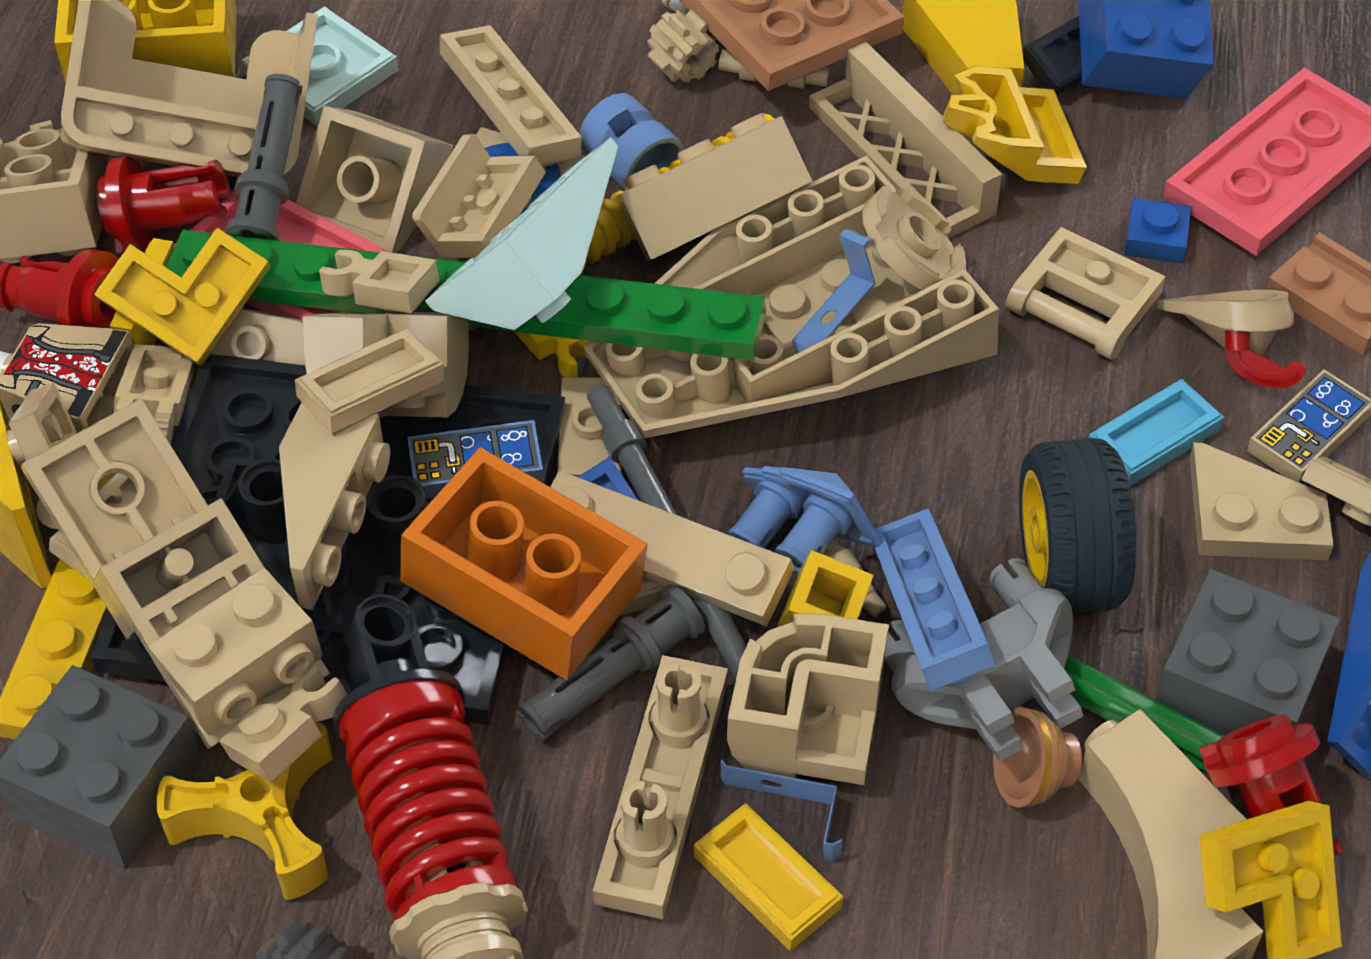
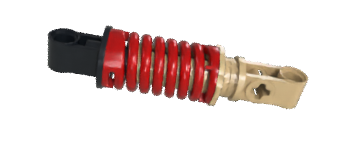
M387 594L370 596L358 605L343 647L342 660L346 667L352 692L343 698L336 707L333 714V725L338 739L346 745V761L352 770L351 779L358 793L359 809L364 816V829L371 841L370 851L372 858L377 864V878L385 890V908L393 916L389 932L391 942L395 946L396 953L408 959H524L520 943L511 937L510 931L522 923L528 909L514 874L507 868L509 855L506 847L500 841L502 835L500 825L493 818L495 808L491 798L486 794L488 785L486 778L479 770L481 761L475 748L472 747L474 740L472 732L463 723L466 711L464 708L465 696L462 685L453 675L429 668L418 631L416 616L406 602Z

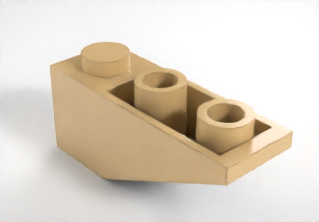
M301 403L279 446L290 569L299 606L313 610L323 586L330 587L336 580L341 564V549L348 534H355L361 527L366 510V496L373 481L380 482L386 474L390 459V446L383 442L379 414L375 413L331 434L315 415Z

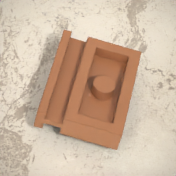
M1319 232L1308 248L1302 247L1269 277L1266 290L1288 292V301L1293 312L1363 356L1371 349V264Z

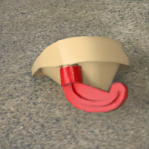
M1252 289L1157 300V309L1185 315L1223 346L1228 363L1241 377L1257 385L1272 388H1288L1298 384L1305 377L1306 367L1301 362H1292L1286 369L1263 357L1275 333L1278 330L1290 328L1294 325V312L1288 301V292Z

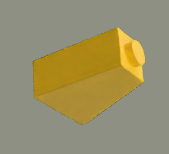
M903 0L901 14L905 16L904 32L952 95H960L955 74L972 66L1012 69L1018 86L1022 87L1024 61L1016 0Z

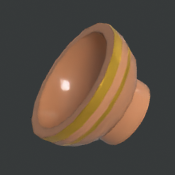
M1017 707L1011 710L1015 721L1011 726L1021 738L1024 749L1002 761H999L993 753V768L999 793L1007 804L1016 808H1027L1051 799L1060 787H1071L1080 774L1082 753L1075 735L1070 732H1062L1051 717L1037 710Z

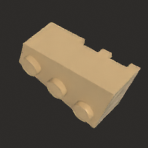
M760 113L731 127L730 129L735 139L713 148L708 138L679 152L677 156L681 165L663 174L659 173L655 164L624 179L628 190L619 194L616 199L646 261L652 260L813 182L782 116L767 123L763 113Z

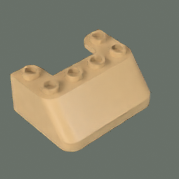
M79 0L61 111L63 133L72 145L84 151L118 157L130 156L135 160L170 166L202 167L208 166V161L218 160L225 169L227 176L238 177L248 169L266 77L271 74H285L300 81L299 85H302L303 89L296 111L292 139L284 169V178L291 172L298 158L318 14L306 13L299 34L272 30L260 35L251 47L246 79L132 59L137 29L132 11L118 0Z

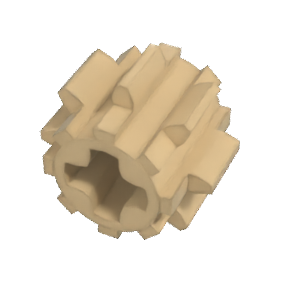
M677 9L676 13L670 14L666 12L661 15L662 19L656 25L653 24L649 30L651 32V39L647 40V43L652 50L648 53V57L673 82H676L679 78L684 82H690L694 78L698 80L705 76L704 73L716 64L715 56L719 52V46L715 43L717 38L708 30V24L694 10H690L686 14L683 10Z

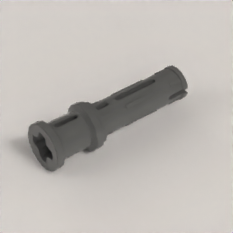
M271 74L266 77L248 169L238 176L234 188L239 198L235 217L228 221L225 233L228 235L276 241L280 239V233L276 229L280 205L286 203L289 195L286 180L283 178L292 139L299 98L303 86L299 85L300 81L292 76Z
M671 584L660 591V600L636 618L626 616L616 623V628L613 630L614 637L594 653L588 655L568 681L559 676L542 691L518 705V715L527 730L538 741H545L563 724L596 702L625 678L631 676L637 670L641 672L653 671L660 665L661 656L686 637L696 639L705 632L704 620L698 608L684 591Z

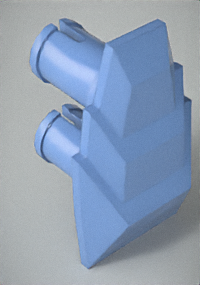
M764 466L763 468L745 467L743 469L744 479L753 489L756 498L734 527L729 529L727 535L766 549L788 518L799 520L784 541L774 550L775 553L792 560L795 568L794 574L798 573L810 550L823 554L835 537L872 547H879L882 543L855 495L837 473Z

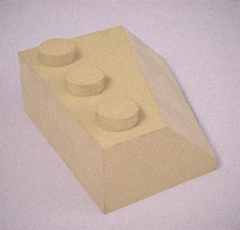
M51 120L30 125L31 131L17 137L15 141L3 144L2 139H0V262L18 263L22 256L30 257L56 252L62 256H73L81 251L97 246L103 224L97 203V184L100 177L106 173L108 156L75 147L67 140L62 128L54 130Z

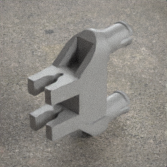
M1020 558L1007 560L1009 568L1017 578H1012L1002 564L998 565L991 572L989 578L990 587L1009 608L980 623L997 666L979 672L965 682L948 684L930 691L903 620L890 622L892 629L900 640L895 641L888 632L885 662L894 674L891 684L892 692L902 706L915 715L936 723L976 729L999 761L1024 749L1021 738L1011 726L1015 721L1010 710L1035 698L1060 729L1084 717L1081 706L1070 694L1075 691L1073 681L1064 670L1072 637L1073 617L1071 604L1059 590L1044 588L1032 574L1026 562Z

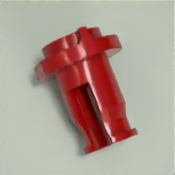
M130 156L111 159L107 165L105 175L100 177L97 184V203L103 226L109 236L114 239L116 254L124 253L130 244L139 250L147 249L149 243L154 238L156 229L193 224L208 216H215L218 219L227 218V209L220 203L219 198L231 197V191L222 164L218 160H211L207 162L208 166L190 167L181 165L143 172L139 163Z
M87 249L74 256L68 264L56 261L38 263L28 256H22L20 267L11 266L9 263L3 262L0 266V307L8 312H13L14 309L24 310L35 317L58 321L59 325L111 329L110 324L116 310L99 300L94 294L119 258L111 252Z
M1289 715L1271 716L1247 724L1228 733L1218 741L1199 748L1205 769L1213 786L1225 787L1236 785L1250 818L1305 801L1323 804L1303 759L1320 745V740L1312 724L1292 725ZM1332 838L1334 856L1342 852V846L1339 839Z

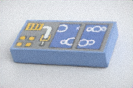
M534 420L407 437L413 479L421 484L426 499L435 498L480 447L544 483L543 466Z

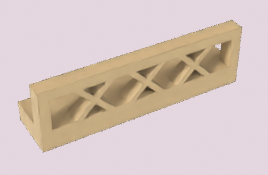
M866 41L847 50L846 79L809 95V108L859 159L867 155L896 190L899 187L910 189L930 203H932V199L957 202L963 208V210L946 218L953 230L947 235L948 239L997 214L1002 173L963 135L943 123V116ZM852 98L863 109L862 115L839 112L834 105ZM865 133L889 135L896 142L895 148L870 144L864 138ZM898 166L922 168L930 176L929 181L904 178L897 171Z

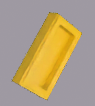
M746 803L694 844V857L790 952L842 909L843 895Z

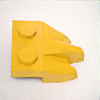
M972 66L955 74L960 95L950 96L943 115V123L971 138L973 143L988 156L1026 181L1078 184L1087 166L1053 89L1019 87L1012 69Z

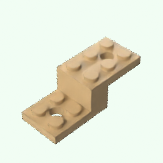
M142 398L22 463L21 469L122 633L127 640L137 635L151 658L152 656L147 646L264 568L222 498L207 505ZM110 473L126 475L135 485V500L121 508L105 504L97 491L98 481ZM321 658L313 664L314 667L318 668L323 678L330 674ZM157 666L184 712L189 716L192 725L207 749L220 742L219 740L239 723L225 725L214 734L208 735L200 726L193 707ZM293 683L282 685L272 692L271 695L283 700L291 693ZM264 699L259 701L255 706L259 705Z

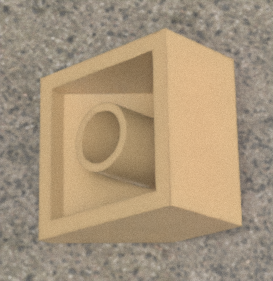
M324 106L296 204L391 253H397L416 229L417 225L412 218V214L450 156L453 145L357 111Z

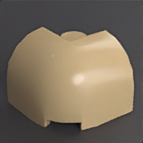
M389 312L382 314L328 313L303 316V357L306 373L308 374L408 328L444 364V381L376 414H379V418L384 416L447 418L456 411L463 396L468 369L469 319L436 312H412V314Z
M793 614V622L768 630L756 642L750 639L740 659L728 715L727 742L732 756L748 770L796 778L798 774L864 785L877 717L889 625L825 614Z

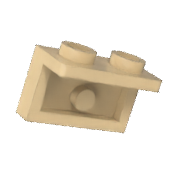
M464 134L414 210L412 218L440 257L475 258L492 243L490 240L519 217L524 207L530 202L533 192L546 172L535 155L490 157L475 134Z
M265 567L147 646L153 661L193 707L200 726L208 735L214 734L225 725L239 722L248 710L279 687L296 682L305 676L313 664L322 657V650L313 621Z

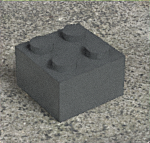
M1210 568L1164 667L1155 700L1223 735H1227L1255 721L1282 714L1289 715L1292 725L1299 724L1326 659L1340 618Z
M72 665L0 759V796L10 816L126 869L160 821L157 813V793L162 778L164 776H172L188 781L203 759L188 715Z

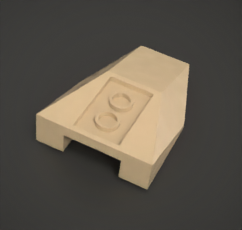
M866 155L714 229L654 283L765 296L767 313L754 361L590 341L584 347L586 357L606 385L609 386L627 415L636 423L642 436L649 438L837 399L997 355L999 308L965 269L923 290L916 288L901 278L882 259L869 241L865 248L876 284L828 338L801 352L794 349L791 343L792 339L851 273L839 235L845 229H851L868 237L863 225V206L882 186L890 185L891 191H896L895 187ZM829 311L822 318L821 322L823 324L830 323L837 313Z

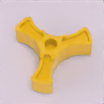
M321 722L316 724L322 736L271 783L249 770L227 779L219 776L215 777L214 782H190L172 776H164L158 787L157 813L168 843L170 845H177L194 837L212 834H223V837L226 839L230 836L240 837L260 847L268 858L273 860L284 899L299 898L322 885L329 877L322 847L307 838L292 821L295 801L299 800V792L303 785L317 770L333 759L326 727Z

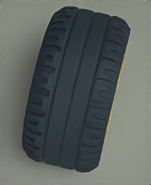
M1097 438L1043 442L1033 446L1024 457L1019 483L1020 532L1026 564L1044 588L1059 590L1064 594L1071 604L1072 614L1110 611L1120 607L1130 595L1134 583L1136 527L1129 480L1119 453L1107 441Z

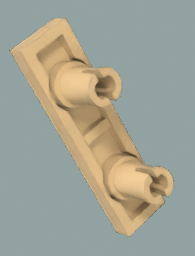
M662 655L593 887L594 905L658 919L664 918L728 685V668Z

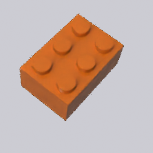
M480 447L402 533L400 581L568 681L641 589L648 543Z

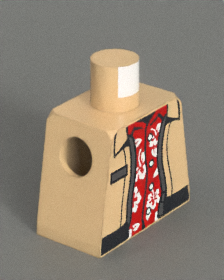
M42 323L29 327L14 354L0 351V395L9 419L11 420L31 390L52 382L55 383L77 433L113 414L114 397L133 349L129 331Z

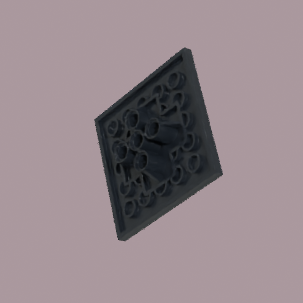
M210 354L203 365L198 368L179 425L176 427L171 447L207 505L222 498L263 566L299 605L290 569L279 446L302 403L296 395L295 379L307 374L305 365ZM465 385L463 396L456 411L447 418L384 416L379 418L383 442L390 446V459L386 474L380 482L373 481L366 496V510L361 527L355 534L349 533L342 546L341 564L336 580L330 587L323 586L313 610L302 608L313 621L322 650L321 660L330 673L324 677L326 684L335 677L340 680L347 694L352 692L346 667L342 660V651L356 609L364 599L378 594L392 595L406 602L413 610L429 668L447 672L456 677L461 683L465 696L464 708L466 715L464 722L490 724L509 646L400 581L401 535L434 499H426L421 484L413 479L407 437L534 420L543 466L544 484L548 486L559 444V430L566 406L565 397ZM108 610L91 655L96 672L165 681L139 637L136 635L127 640Z

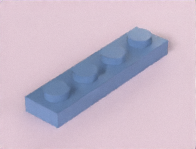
M929 508L876 528L875 531L882 543L879 547L874 546L930 691L948 684L965 682L977 673L997 666Z

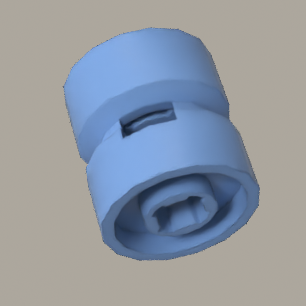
M626 93L613 94L601 100L590 110L579 132L582 136L581 148L587 155L610 137L618 145V150L610 176L624 191L626 189L624 179L655 164L658 169L662 167L668 168L670 163L679 159L677 154L685 150L682 142L661 122L656 121L653 115L637 99Z

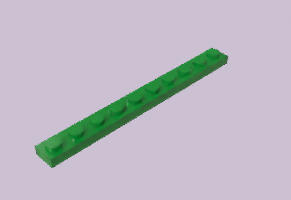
M182 230L166 268L182 278L213 233ZM229 235L266 259L271 265V268L248 300L362 314L386 313V311L380 308L356 304L354 294L332 296L324 293L319 273L322 267L337 269L335 253L338 250H353L360 253L364 259L373 260L380 252ZM434 259L437 261L440 281L413 312H436L429 307L425 300L466 262ZM579 275L565 290L571 300L544 323H541L534 315L515 330L469 320V326L754 361L767 312L765 296Z

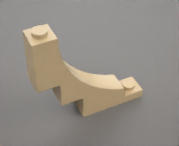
M1141 709L1119 723L1115 720L1104 722L1085 741V754L1078 780L1102 808L1117 832L1132 864L1143 901L1147 928V959H1252L1263 930L1242 908L1226 913L1206 907L1199 834L1247 819L1213 786Z

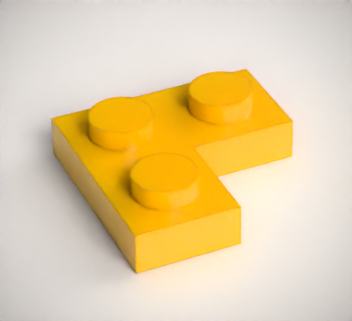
M216 228L182 278L130 244L94 295L197 365L202 366L271 268V265L266 259L219 228Z
M1305 801L1199 834L1206 907L1227 913L1262 901L1267 959H1309L1342 947L1329 805Z

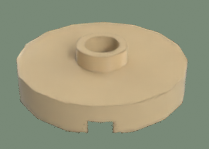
M890 185L882 186L863 206V225L868 237L874 239V241L870 242L882 259L901 278L916 288L923 290L963 269L966 270L963 246L959 243L953 248L951 241L947 237L953 231L949 226L950 223L928 200L913 190L899 187L895 192H892Z

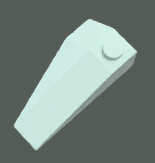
M610 137L564 173L534 200L525 212L490 240L491 244L475 258L472 257L425 300L429 307L436 312L515 330L534 315L541 323H544L560 311L571 300L565 290L583 271L618 150V145Z

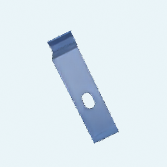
M845 229L839 235L851 273L792 339L791 343L794 349L801 352L828 338L876 284L865 245L869 241H874V239L851 229ZM829 311L837 313L830 323L823 324L821 322L822 318Z
M721 760L720 778L725 785L831 804L823 843L822 861L832 863L842 857L843 839L834 844L828 843L836 804L837 786L727 766ZM761 780L778 782L781 786L764 785L761 783Z

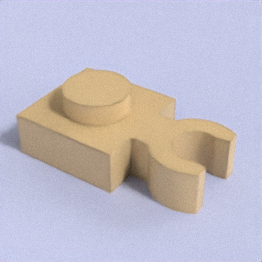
M338 250L335 253L337 269L322 267L319 270L324 293L332 296L354 294L356 304L380 308L389 313L412 314L440 281L436 260L381 251L373 260L364 259L360 253L353 250Z
M313 666L305 676L293 682L291 693L283 700L270 694L259 705L248 710L240 722L219 741L232 761L271 783L322 736L316 724L319 721L333 717L336 707L348 694L339 679L334 677L326 684L318 668Z

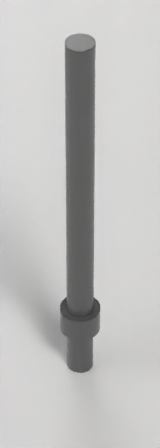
M600 385L593 388L587 394V400L604 430L601 440L611 459L615 463H621L641 502L677 515L643 452L646 442L636 423L625 418L609 386ZM691 597L736 682L740 659L746 649V644L728 611Z

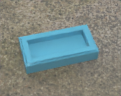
M1180 379L1090 433L1088 438L1103 439L1117 450L1123 461L1129 485L1132 486L1192 449L1194 442L1202 443L1221 431L1224 416L1189 384Z

